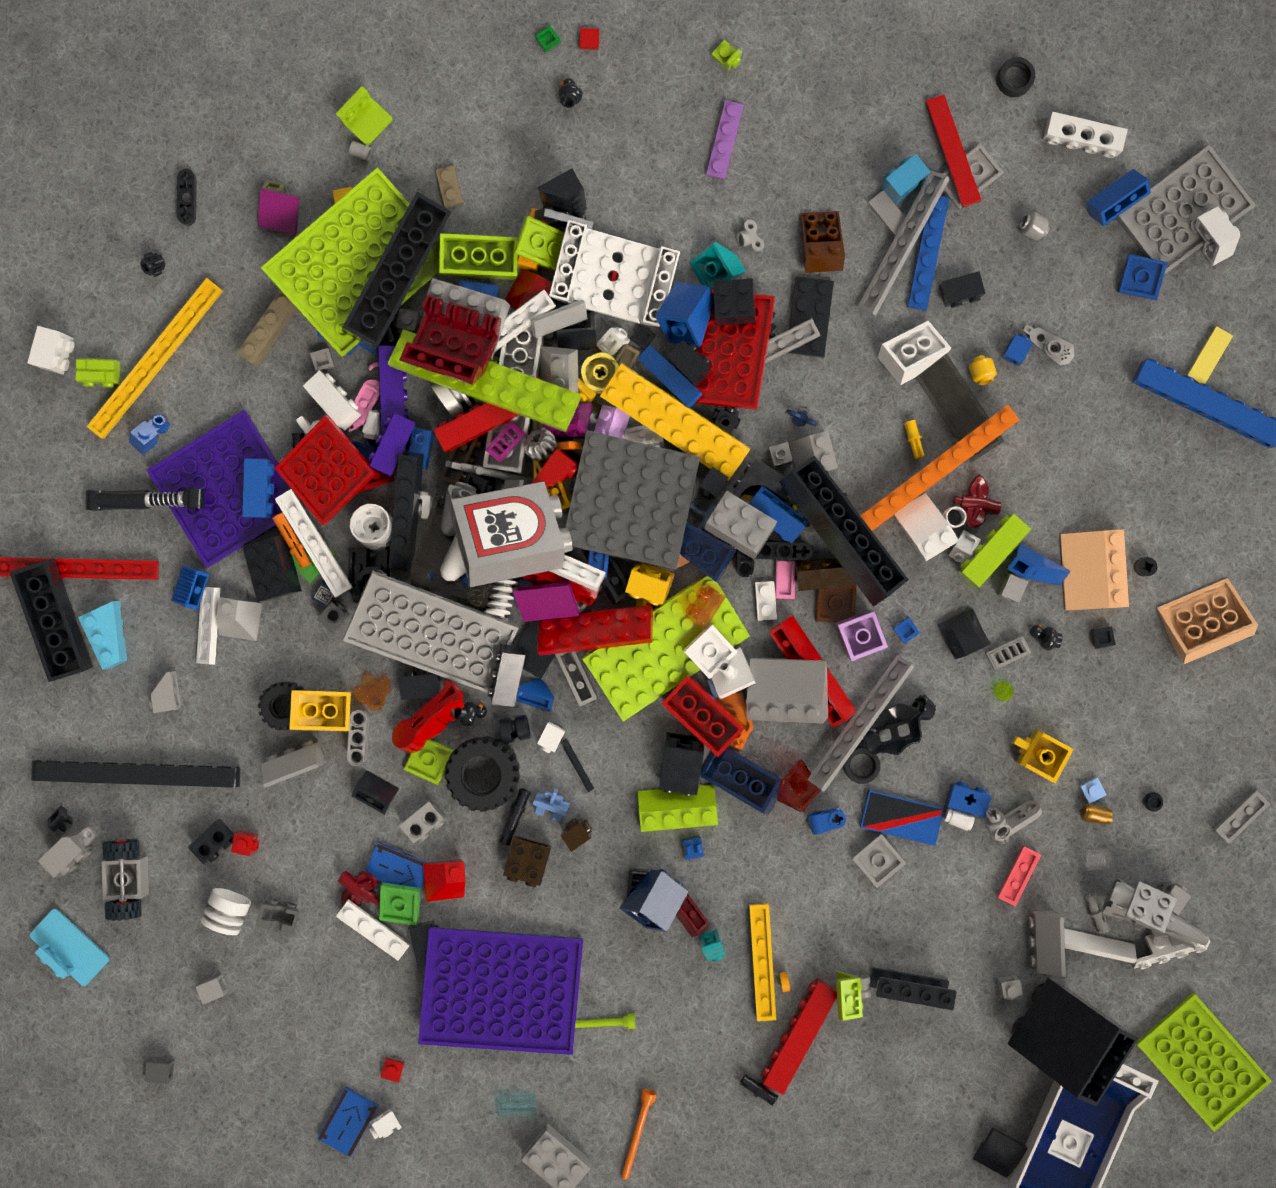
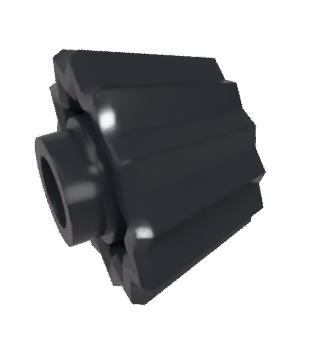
M919 695L913 702L912 707L921 711L922 716L920 720H930L935 715L936 705L926 695Z

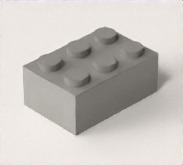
M726 491L707 520L705 530L755 560L773 532L777 521Z
M549 1124L544 1127L522 1155V1161L553 1188H575L591 1169L592 1161Z

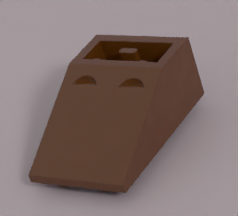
M839 211L801 213L805 273L843 271L845 252Z

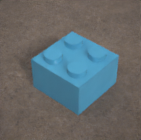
M917 154L911 158L907 156L901 161V165L897 170L891 169L882 180L883 184L880 189L885 191L895 205L924 183L931 172Z

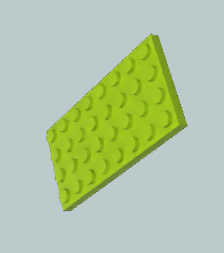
M704 575L665 601L662 605L653 609L652 643L594 649L583 656L582 660L620 719L624 722L679 685L688 675L692 676L700 670L683 650L707 626L712 624L732 647H735L750 637L719 584L707 575Z

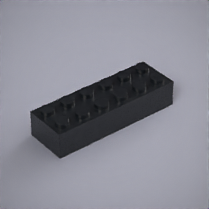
M55 559L9 572L48 682L93 668Z

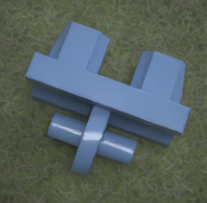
M556 788L553 793L548 791L545 794L537 792L533 802L534 814L544 815L546 809L552 812V820L560 822L563 816H566L570 803L563 801L564 797L557 795L558 789Z

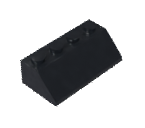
M572 168L537 187L542 207L550 206L557 212L567 211L574 217L577 215L582 216L585 213L584 210L587 209L584 188Z

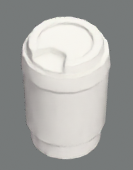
M948 807L944 821L968 831L972 829L975 816Z

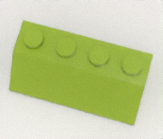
M1015 514L1003 516L998 522L1000 526L996 530L992 529L985 537L987 541L983 545L979 544L973 550L974 555L971 559L967 558L960 565L962 569L958 573L971 588H980L1031 530Z
M714 784L699 785L697 795L693 794L691 796L680 792L667 793L660 789L638 791L641 832L718 825Z

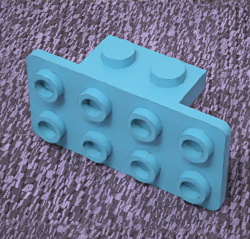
M57 908L51 910L30 933V938L40 946L35 952L38 959L43 964H47L57 977L64 979L71 975L82 986L88 985L110 960V957Z

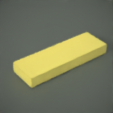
M1217 326L1214 327L1188 371L1187 376L1194 378V382L1198 384H1205L1233 336Z

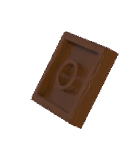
M857 585L817 589L815 621L839 622L854 616Z

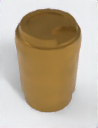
M1087 803L1084 804V808L1081 810V819L1086 822L1109 825L1113 818V811L1106 807Z

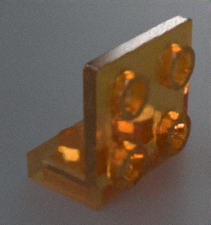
M707 584L699 588L696 593L697 598L694 603L687 607V614L685 616L704 629L708 627L726 598L725 595Z

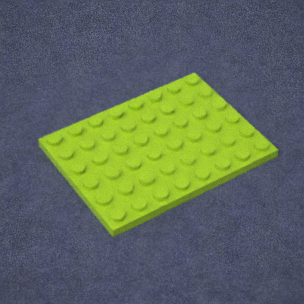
M378 167L261 267V270L341 358L361 342L341 331L410 205ZM439 236L401 306L438 274Z

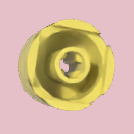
M596 353L584 361L581 369L582 379L589 389L597 394H601L619 365L611 355ZM603 369L606 375L599 378L597 371L601 372Z

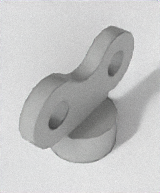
M751 219L747 220L743 224L744 231L736 234L737 243L740 247L750 245L753 251L760 252L764 248V242L756 234L757 224Z

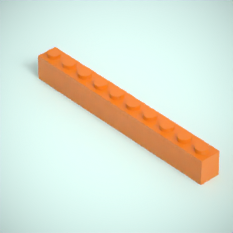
M1006 405L860 516L873 531L1020 419L1010 406Z

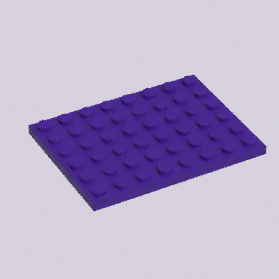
M429 927L418 1044L573 1055L583 938Z

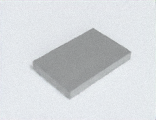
M981 143L966 154L979 193L1003 175L1004 172ZM949 169L942 173L949 177L943 192L947 197H950L951 202L959 210L962 206Z

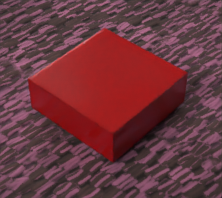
M580 28V49L599 50V29Z

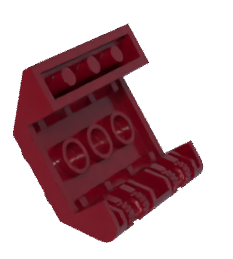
M427 295L422 305L425 315L413 343H406L399 360L473 385L484 375L499 340L501 318L491 317L490 314L486 313L482 319V326H478L480 315L478 310L473 311L472 308L449 302L444 315L442 314L443 299Z

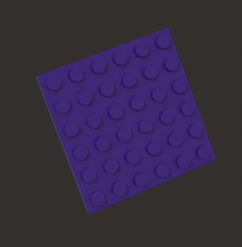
M245 410L147 469L148 474L162 494L163 492H166V494L168 492H171V494L173 492L178 493L185 491V489H205V509H185V507L169 506L206 568L213 566L276 527L272 518L283 512L275 498L291 489L275 470L271 483L274 484V494L271 495L273 514H270V518L242 517L244 459H268L272 461L274 467L278 465L277 460Z

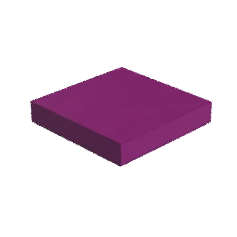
M262 188L260 190L258 227L296 235L300 197Z

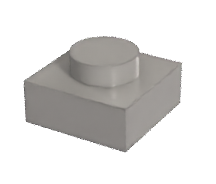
M329 348L310 353L316 372L335 367Z

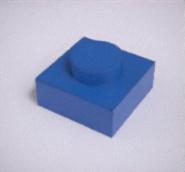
M909 617L893 627V630L903 644L920 633Z

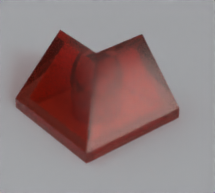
M799 759L781 780L777 801L799 812H804L821 791V789L807 780L811 772L802 759Z

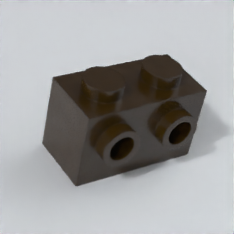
M574 818L566 824L560 836L572 852L591 839L593 828L587 820L583 821L582 818L578 820Z

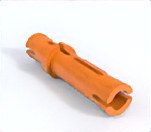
M280 513L272 519L290 548V554L294 555L300 568L302 569L310 565L312 562L303 549V544H300L284 514Z

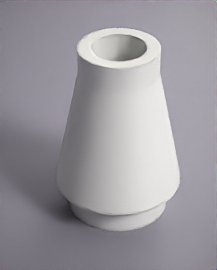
M369 410L362 430L364 433L363 437L374 440L378 438L381 433L379 411Z

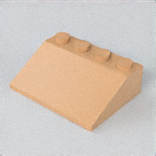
M1124 529L1060 534L1062 566L1070 570V573L1063 581L1065 610L1129 607Z
M1228 578L1157 607L1172 646L1183 664L1255 635L1258 627L1257 622Z

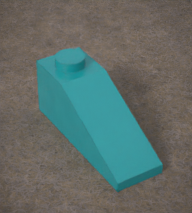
M718 929L700 935L701 948L707 961L712 960V962L723 959L726 952Z

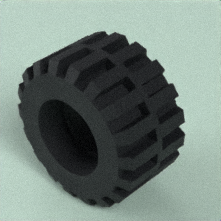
M284 681L272 684L263 691L264 694L259 698L261 703L258 704V708H261V711L258 713L259 716H263L262 721L264 723L267 722L268 727H274L275 730H289L290 716L283 717L279 715L275 709V701L282 694L291 698V690L303 691L304 688L302 686H298L295 682Z

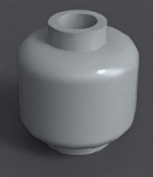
M1036 212L1024 215L1019 224L1022 235L1035 241L1046 237L1050 230L1048 219Z

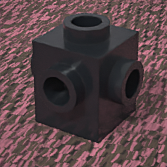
M721 406L719 410H715L712 420H714L716 426L731 435L733 428H738L741 418H738L739 411H737V408Z

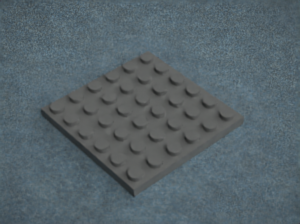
M587 430L565 528L569 529L572 547L676 570L700 457Z

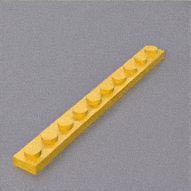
M208 278L204 280L87 425L91 431L101 439L106 438L223 293V290Z

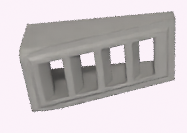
M1019 635L988 651L986 655L994 670L1030 654L1031 650L1024 637ZM1016 643L1020 644L1023 650L1022 652L1019 651L1018 647L1016 646ZM1009 646L1012 647L1016 655H1012L1008 648ZM1003 649L1006 655L1008 656V659L1006 660L1001 652V650ZM995 653L998 654L1001 660L999 664L994 656Z

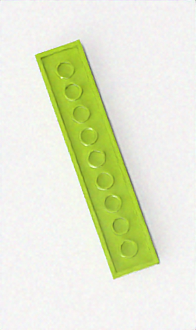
M403 329L388 361L390 367L559 430L567 431L581 399V394L489 361L484 375L473 385L402 362L399 359L406 343H413L416 336L415 333Z

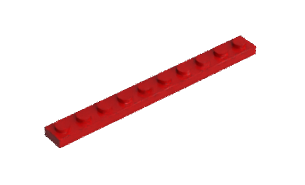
M0 557V576L11 577L9 573L11 571L55 559L61 578L159 580V561Z

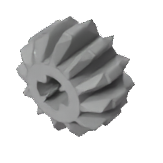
M545 427L542 429L537 428L534 432L531 431L530 435L525 436L526 440L523 442L526 454L535 461L538 459L542 461L544 457L549 458V454L554 453V448L557 446L555 436Z

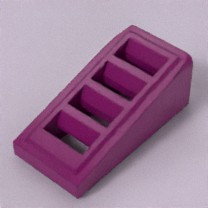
M511 421L485 450L502 463L526 433ZM512 429L519 436L517 438L514 437L509 430ZM507 435L513 440V442H508L504 438V436ZM502 441L508 446V448H503L499 444V442ZM495 446L503 452L501 455L494 450Z

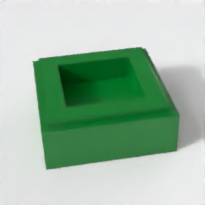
M551 25L535 35V39L545 53L561 43L560 38Z

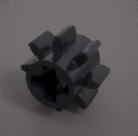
M149 252L144 254V258L140 262L141 269L149 276H159L165 268L163 257L157 253Z

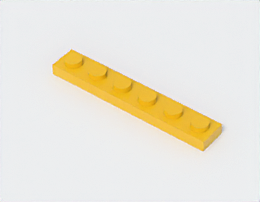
M749 904L757 1021L776 1020L769 904Z

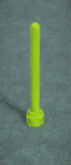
M627 1013V1016L623 1018L576 1020L575 1028L624 1026V1028L636 1029L635 1013Z

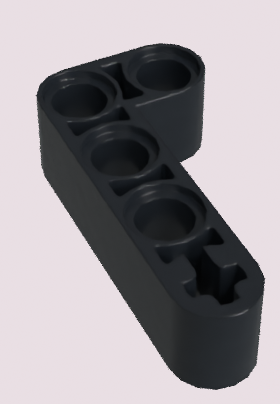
M766 542L764 545L769 547V555L763 556L759 552L755 559L802 561L808 560L812 556L813 551L811 546L806 543ZM781 546H786L789 549V554L786 557L779 554ZM792 546H795L794 550H801L804 547L808 554L802 557V554L795 553V558H793ZM737 549L736 573L742 578H747L754 572V559L748 555H743ZM742 564H747L750 567V572L747 575L740 572Z

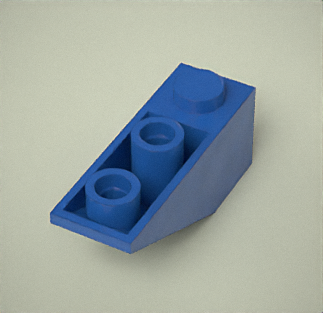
M1019 544L1011 554L1007 567L1008 570L1025 579L1061 585L1070 573V570L1022 544Z

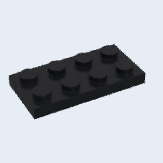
M796 276L789 329L812 318L820 333V337L788 352V354L825 357L834 281Z

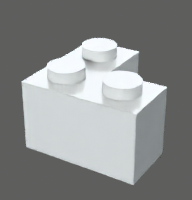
M1219 206L1199 216L1195 229L1205 241L1202 251L1213 266L1234 254L1240 238V232L1236 226L1232 225L1226 212H1222Z

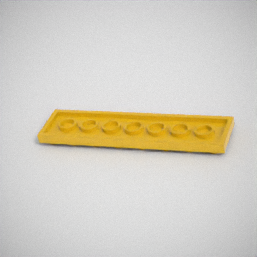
M623 363L620 364L600 397L685 453L699 456V462L710 469L714 467L729 477L728 481L750 451V447Z

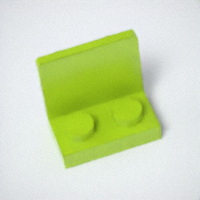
M363 86L336 113L338 119L368 146L393 121V118L371 98Z
M841 971L836 972L839 1020L844 1021L863 1017L862 983L860 978Z

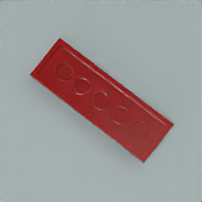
M651 605L579 613V616L539 620L538 653L541 656L652 643L653 608Z

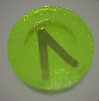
M999 682L995 685L993 692L998 700L1007 701L1012 698L1014 689L1008 682Z

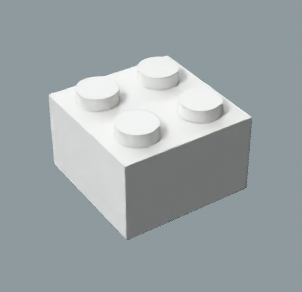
M37 326L27 363L64 375V372L69 368V354L74 350V338L59 331Z

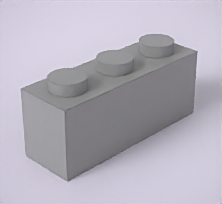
M577 651L555 654L579 706L581 707L597 699L598 696Z

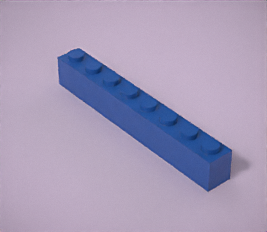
M1146 359L1140 363L1132 383L1267 448L1276 447L1275 417L1269 418L1263 415L1264 412L1259 409L1248 408L1246 403L1239 400L1234 401L1226 393H1217L1211 390L1212 387L1207 384H1198L1190 376L1179 375L1177 370L1171 367L1165 368L1159 365L1160 363L1157 360Z

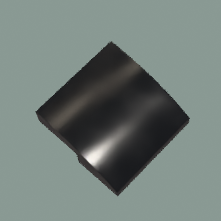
M349 548L348 580L350 584L356 587L357 577L367 567H377L390 577V549ZM371 574L363 578L360 587L366 586Z
M992 1127L984 1143L981 1142L973 1160L1007 1178L1017 1167L1028 1148L1026 1145Z

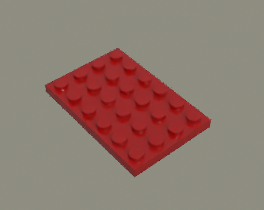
M756 294L757 323L718 326L715 320L714 302L702 345L696 347L698 350L696 353L700 357L704 355L711 362L709 366L712 372L696 387L702 395L695 403L758 410L775 296Z

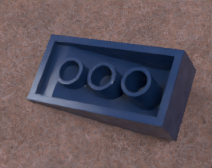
M726 748L719 757L711 752L700 777L767 815L770 814L787 783L783 778L729 748Z

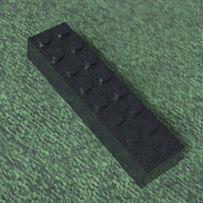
M416 192L341 331L375 350L378 348L451 214L450 210Z
M815 455L779 481L873 607L889 597L909 580Z

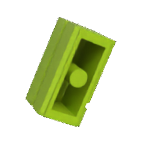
M77 358L75 380L82 383L83 387H94V384H101V387L113 388V384L120 385V361L115 359Z

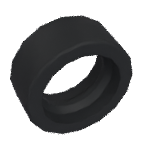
M1013 57L1007 60L999 69L996 77L999 90L1009 97H1020L1026 94L1036 78L1033 65L1022 57ZM1011 67L1023 69L1027 75L1025 85L1020 88L1011 87L1005 80L1006 71Z
M856 747L843 765V769L850 780L858 784H867L878 776L881 763L879 757L871 754L866 747ZM858 754L869 756L873 762V768L866 776H857L850 768L852 758Z

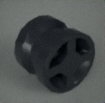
M1150 557L1140 558L1134 564L1135 572L1143 577L1152 576L1158 568L1156 561Z

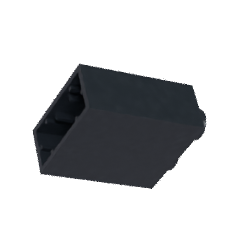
M1048 978L1044 984H1040L1034 990L1031 997L1033 1003L1025 1016L1018 1018L1014 1022L1011 1029L1012 1037L1007 1044L1076 1098L1097 1107L1139 1038L1067 987Z

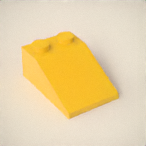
M291 690L289 729L349 731L351 692Z

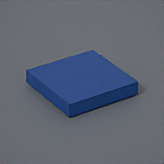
M1128 254L1118 293L1157 300L1167 262Z

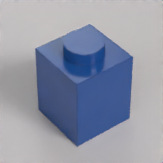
M1015 334L1001 357L1019 366L1024 361L1033 343L1025 335Z

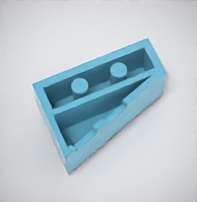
M112 601L78 617L102 670L111 669L127 661L120 601Z

